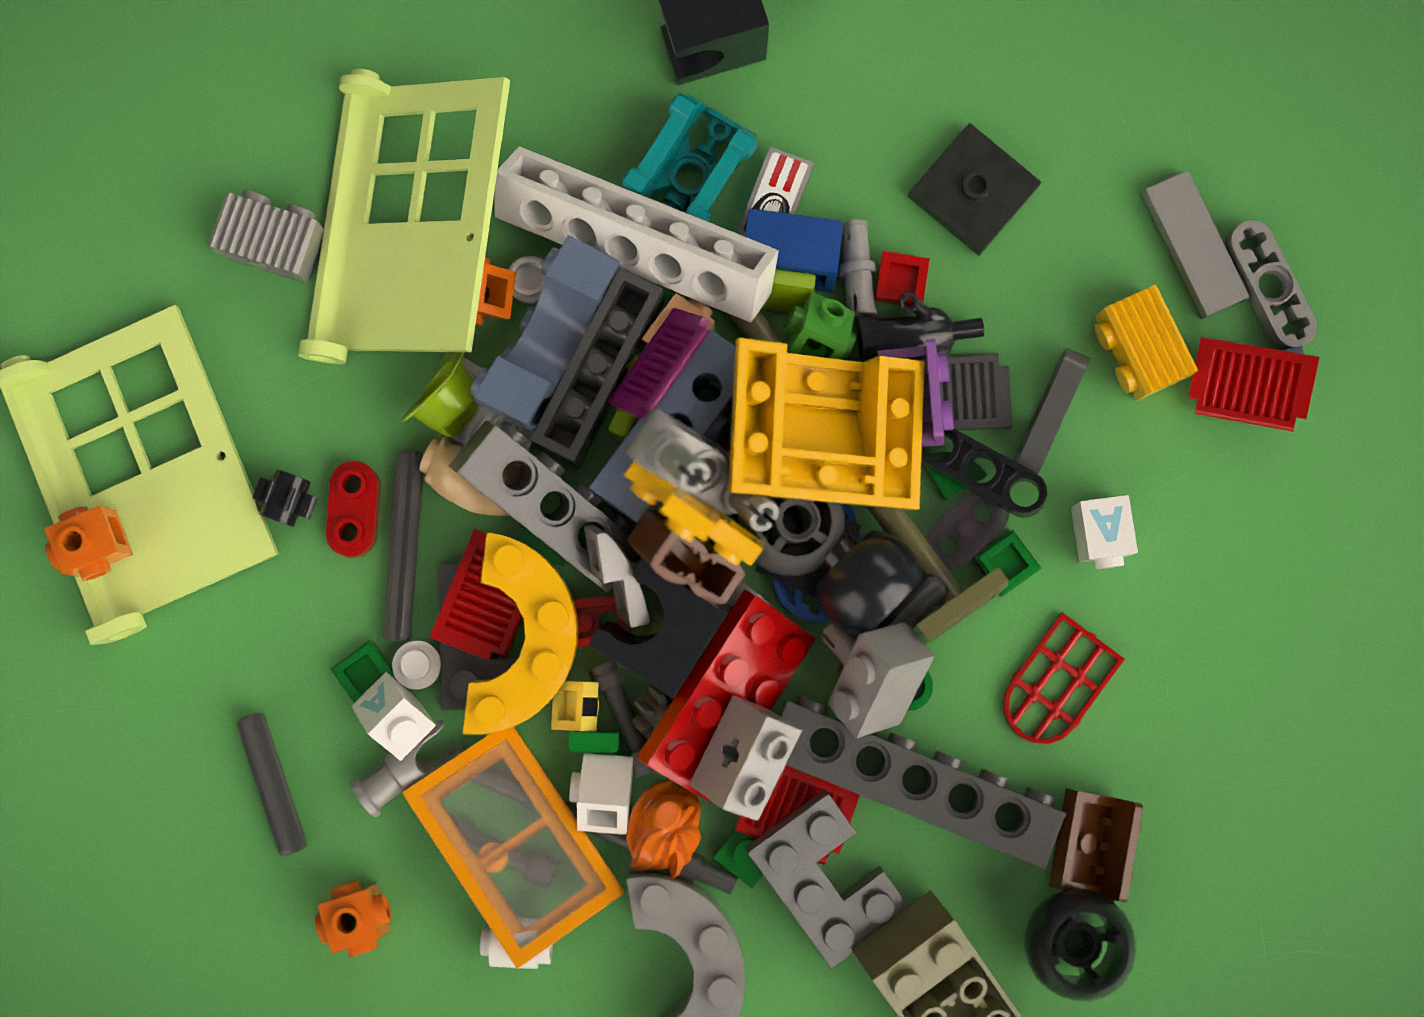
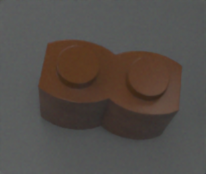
M646 510L627 539L631 547L665 580L676 584H686L697 596L714 604H726L745 576L742 567L739 564L731 563L713 549L716 542L709 536L704 542L696 536L692 541H688L666 525L669 519L667 515L660 510Z

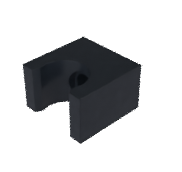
M658 0L665 24L660 26L661 35L677 86L766 60L769 22L762 0Z
M642 558L632 575L638 583L649 586L659 596L664 612V620L660 630L649 636H636L626 632L618 623L608 621L597 629L589 645L671 698H674L733 606L728 603L714 604L697 596L686 584H676L665 580Z

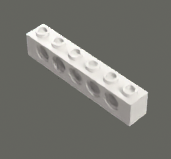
M520 146L497 170L494 217L561 245H563L569 235L619 260L620 268L750 323L771 295L779 252L777 249Z

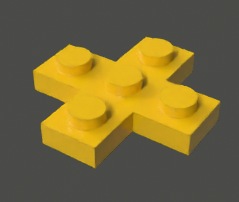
M633 461L624 474L625 477L633 482L630 490L651 505H655L658 500L664 504L660 511L669 517L666 525L682 538L692 541L696 536L704 542L708 536L716 541L713 549L735 565H738L743 560L751 566L763 550L765 542L723 512L651 473L637 462Z

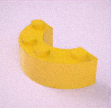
M488 532L481 583L500 588L515 601L524 618L525 641L520 657L506 673L494 679L474 680L469 683L463 734L477 735L503 731L526 721L539 712L565 682L572 668L578 645L579 627L575 603L565 580L550 561L530 546L515 539Z

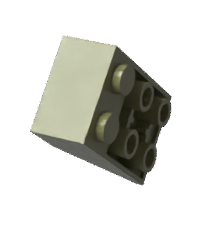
M931 890L851 949L899 1017H1022L956 921Z

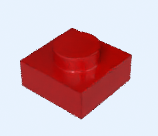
M883 251L880 259L875 301L899 305L898 297L900 294L911 292L923 302L930 258ZM911 298L905 300V306L911 304Z

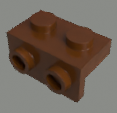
M1066 788L1062 812L1066 814L1057 836L1049 887L1064 891L1069 889H1088L1101 893L1111 900L1126 902L1133 876L1132 870L1138 835L1141 829L1143 805L1115 797Z

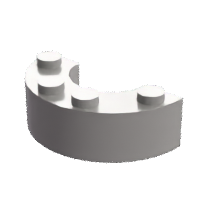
M657 871L629 872L627 885L635 929L657 930L674 938L687 952L694 970V982L686 1000L672 1013L663 1017H739L745 991L743 953L736 930L723 908L699 886L678 877L671 879L669 873Z

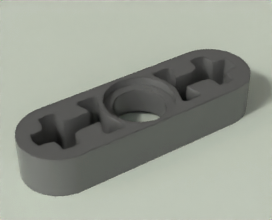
M1068 347L1065 349L1052 373L1013 461L1037 474L1039 473L1085 373L1089 357Z

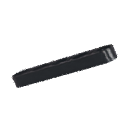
M956 429L944 430V436L953 445V450L948 457L941 460L933 459L927 455L924 447H921V465L1014 516L1020 518L1031 517L1037 514L1044 506L1047 497V486L1042 477ZM977 458L988 459L995 467L996 473L994 477L986 483L974 482L967 473L968 465ZM1026 481L1032 483L1037 488L1039 497L1033 505L1022 507L1012 501L1010 490L1018 482Z

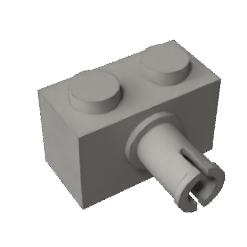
M905 622L859 634L858 637L843 632L830 623L824 629V635H821V640L831 649L844 667L827 704L855 739L900 725L934 655Z

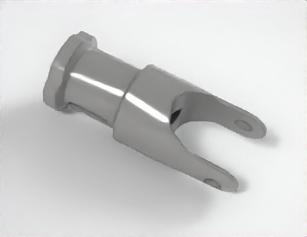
M438 720L434 722L436 726L401 761L392 753H389L384 757L385 763L362 780L355 778L350 782L354 794L370 815L374 818L382 814L381 808L462 753L463 746L458 744L432 760L423 761L416 757L420 747L444 727V721Z

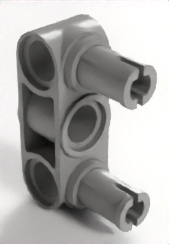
M657 408L653 409L625 449L626 454L639 465L727 515L731 516L732 513H739L755 531H766L773 525L763 516L764 512L774 520L778 518V506L765 496L728 493L730 451Z

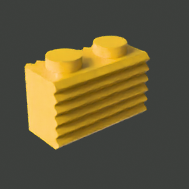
M1152 285L1147 289L1108 305L1095 316L1097 324H1095L1094 328L1097 339L1105 350H1112L1113 356L1119 365L1115 368L1118 382L1126 393L1133 392V398L1136 401L1180 382L1198 371L1157 285Z

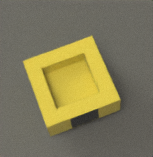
M565 681L552 699L551 730L597 732L599 682Z

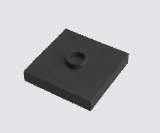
M969 123L909 191L907 197L980 256L1039 188L1042 182Z

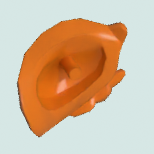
M674 781L655 782L641 794L632 809L627 825L626 841L632 856L630 867L633 870L669 869L670 878L675 879L680 874L683 866L691 861L692 854L701 840L698 828L701 804L696 794Z

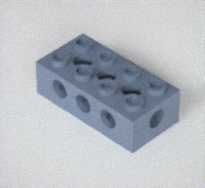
M708 328L709 334L657 406V409L718 444L723 438L722 435L729 422L727 417L732 411L735 346ZM704 390H711L719 395L712 402H702L695 396ZM649 412L645 414L642 420L640 419L589 486L591 491L602 500L603 504L618 513L634 527H636L646 510H661L664 506L659 500L655 505L642 500L630 490L633 482L624 476L634 461L626 454L625 449L651 414Z

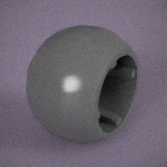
M765 496L768 500L774 502L779 509L778 518L774 520L770 517L769 520L773 524L770 529L775 536L774 541L770 544L762 532L755 531L738 513V524L765 542L763 550L757 556L755 562L766 570L783 576H800L819 569L830 551L842 540L845 530V514L842 503L788 498L779 504L771 497ZM787 508H798L804 513L807 523L806 528L801 534H792L785 529L782 518ZM820 520H821V523H822L821 532L818 531L819 525H820ZM809 539L808 544L813 547L804 555L797 557L780 553L785 543L797 544Z

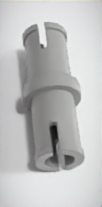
M849 220V228H847V223L843 222L841 240L842 264L838 266V275L840 279L844 280L846 307L855 312L854 320H856L857 316L866 317L865 313H867L869 318H873L877 315V309L875 308L872 276L877 272L876 263L870 260L868 222L864 220Z

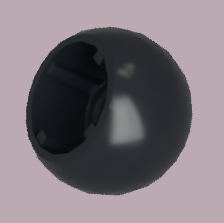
M872 530L859 542L851 534H848L830 551L821 566L827 574L821 579L815 589L821 610L829 621L841 631L858 637L859 634L875 630L923 581V572L916 555L907 544L896 536L883 531Z
M1069 889L1057 892L1046 898L1034 910L1025 931V952L1034 975L1048 990L1060 997L1074 1001H1092L1113 993L1126 981L1136 957V939L1128 918L1113 900L1101 893L1088 889ZM1080 913H1096L1104 925L1094 928V926L1082 920ZM1082 929L1085 934L1083 947L1077 952L1067 953L1064 947L1066 935L1071 930ZM1106 941L1107 950L1104 957L1093 969L1092 964L1099 958L1102 952V942ZM1059 958L1074 967H1078L1080 975H1064L1059 973L1055 968V965L1060 964Z

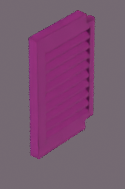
M673 308L607 403L641 420L647 412L651 413L660 404L710 331L706 327L710 322L703 316Z

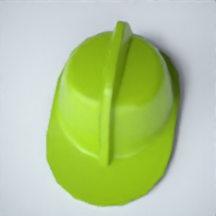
M446 352L432 373L419 399L402 417V422L413 416L432 430L438 431L450 438L456 436L465 427L478 409V404L473 399L474 395L470 394L474 380L461 363L465 352Z

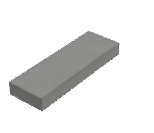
M1187 170L1146 188L1141 194L1202 319L1248 299L1250 296L1189 171Z

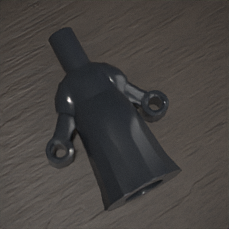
M911 292L900 294L898 297L899 308L908 313L913 312L916 316L891 318L857 316L856 335L860 362L878 357V351L926 346V340L936 339L937 353L947 352L948 355L956 340L984 336L982 318L952 321L947 313L936 307L929 308ZM907 298H911L912 300L909 306H905V300Z

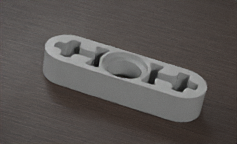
M1248 220L1239 224L1227 236L1225 247L1250 296L1248 299L1268 339L1279 350L1307 345L1316 335L1317 321L1272 231L1267 225L1256 220ZM1246 237L1247 239L1256 238L1259 245L1253 252L1251 249L1243 251L1239 243ZM1266 257L1268 258L1270 263L1262 265L1254 272L1251 271L1250 267L1257 261L1260 263ZM1272 274L1281 281L1282 293L1278 298H1268L1261 293L1259 279L1262 275ZM1287 300L1290 301L1291 306L1279 311L1275 315L1272 313L1271 309L1280 306ZM1288 321L1290 323L1298 321L1301 325V330L1296 333V336L1294 334H1284L1282 327Z

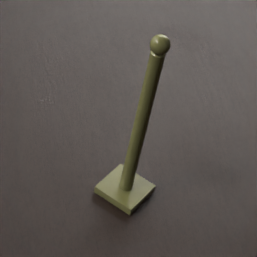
M760 310L751 323L727 313L745 339L784 344ZM866 506L884 532L896 536L913 551L922 568L923 579L928 574L933 573L944 581L949 588L946 596L937 604L939 609L916 624L912 629L925 646L995 598L1008 586L1009 580L998 567L963 591L904 509Z

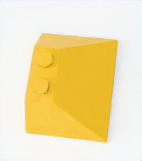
M743 338L737 339L735 345L728 493L918 510L920 500L925 361L878 356L865 362L787 353V344Z

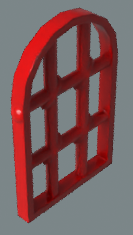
M1063 612L1060 613L1020 669L1012 675V680L1003 695V712L1008 725L1019 737L1031 743L1050 744L1064 739L1075 727L1079 726L1082 717L1125 659L1100 641L1094 633L1088 632ZM1064 621L1074 628L1075 632L1061 651L1056 650V653H1054L1044 645L1060 623ZM1081 635L1097 645V647L1082 667L1078 666L1076 670L1064 661V658ZM1105 651L1116 661L1101 682L1096 685L1085 675L1101 653ZM1041 652L1053 662L1036 685L1033 682L1030 686L1021 679V676L1038 653ZM1062 668L1074 678L1059 699H1054L1051 702L1039 692L1056 669L1060 671ZM1084 684L1093 693L1073 718L1061 708L1076 687H1081ZM1015 685L1028 693V696L1014 715L1011 716L1009 711L1010 695ZM1036 701H1038L1050 711L1032 736L1023 733L1016 724L1031 703L1036 704ZM1060 717L1069 724L1059 735L1047 739H1039L1053 719L1057 720Z

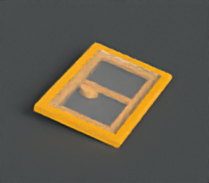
M515 727L490 733L402 792L517 969L626 893L585 831H577V819Z

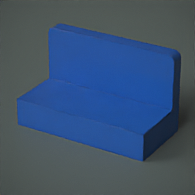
M758 209L749 210L745 237L779 250L776 269L816 275L814 290L833 293L838 273L843 232L842 221Z

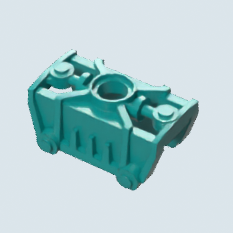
M680 93L669 104L668 114L671 116L637 169L632 167L626 171L621 181L623 182L621 187L647 198L667 191L663 198L667 206L683 211L690 201V206L685 213L710 223L711 213L708 210L713 206L718 194L723 190L734 170L739 167L742 159L747 160L755 153L758 147L756 145L758 141L756 139L757 134L713 108H709L697 98L689 94L684 96ZM705 115L710 119L708 126L709 139L705 145L698 143L691 154L688 137L701 116ZM733 136L719 162L714 163L717 158V154L714 152L715 147L726 143ZM686 166L697 167L704 175L703 182L694 189L682 187L676 179L678 172Z

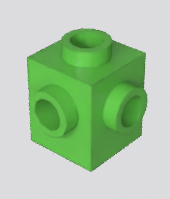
M812 292L802 308L797 305L793 307L786 320L783 331L789 334L787 353L845 360L851 352L857 336L851 332L855 312L834 299H827Z

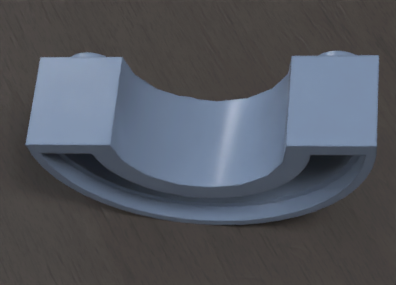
M569 235L560 250L552 248L542 266L541 274L545 275L538 303L536 307L531 306L520 324L519 332L523 334L514 347L508 345L501 357H496L489 370L483 367L479 371L470 391V394L474 395L475 403L528 430L536 429L620 267V261Z

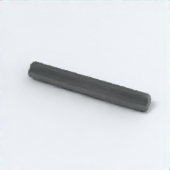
M399 451L396 459L383 637L393 641H407L411 637L423 472L419 470L423 454L417 451Z

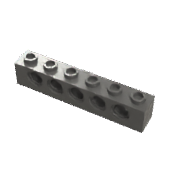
M799 696L796 704L785 701L780 717L802 730L788 758L787 766L1040 868H1046L1066 814L1052 808L1056 798L1028 787L1024 796L1006 789L1009 779L981 769L979 777L960 771L964 761L939 751L935 752L933 759L915 752L917 742L890 732L887 741L871 734L855 739L843 722H838L824 716L827 706ZM820 728H828L836 736V747L827 756L815 755L810 747L812 734ZM873 746L881 754V766L872 774H862L856 766L857 754L861 749ZM920 765L927 775L926 784L920 791L910 793L903 786V773L910 766ZM966 784L972 792V801L966 809L954 811L949 804V793L954 786ZM1011 802L1017 809V820L1012 827L1000 829L995 822L996 810L1003 803Z

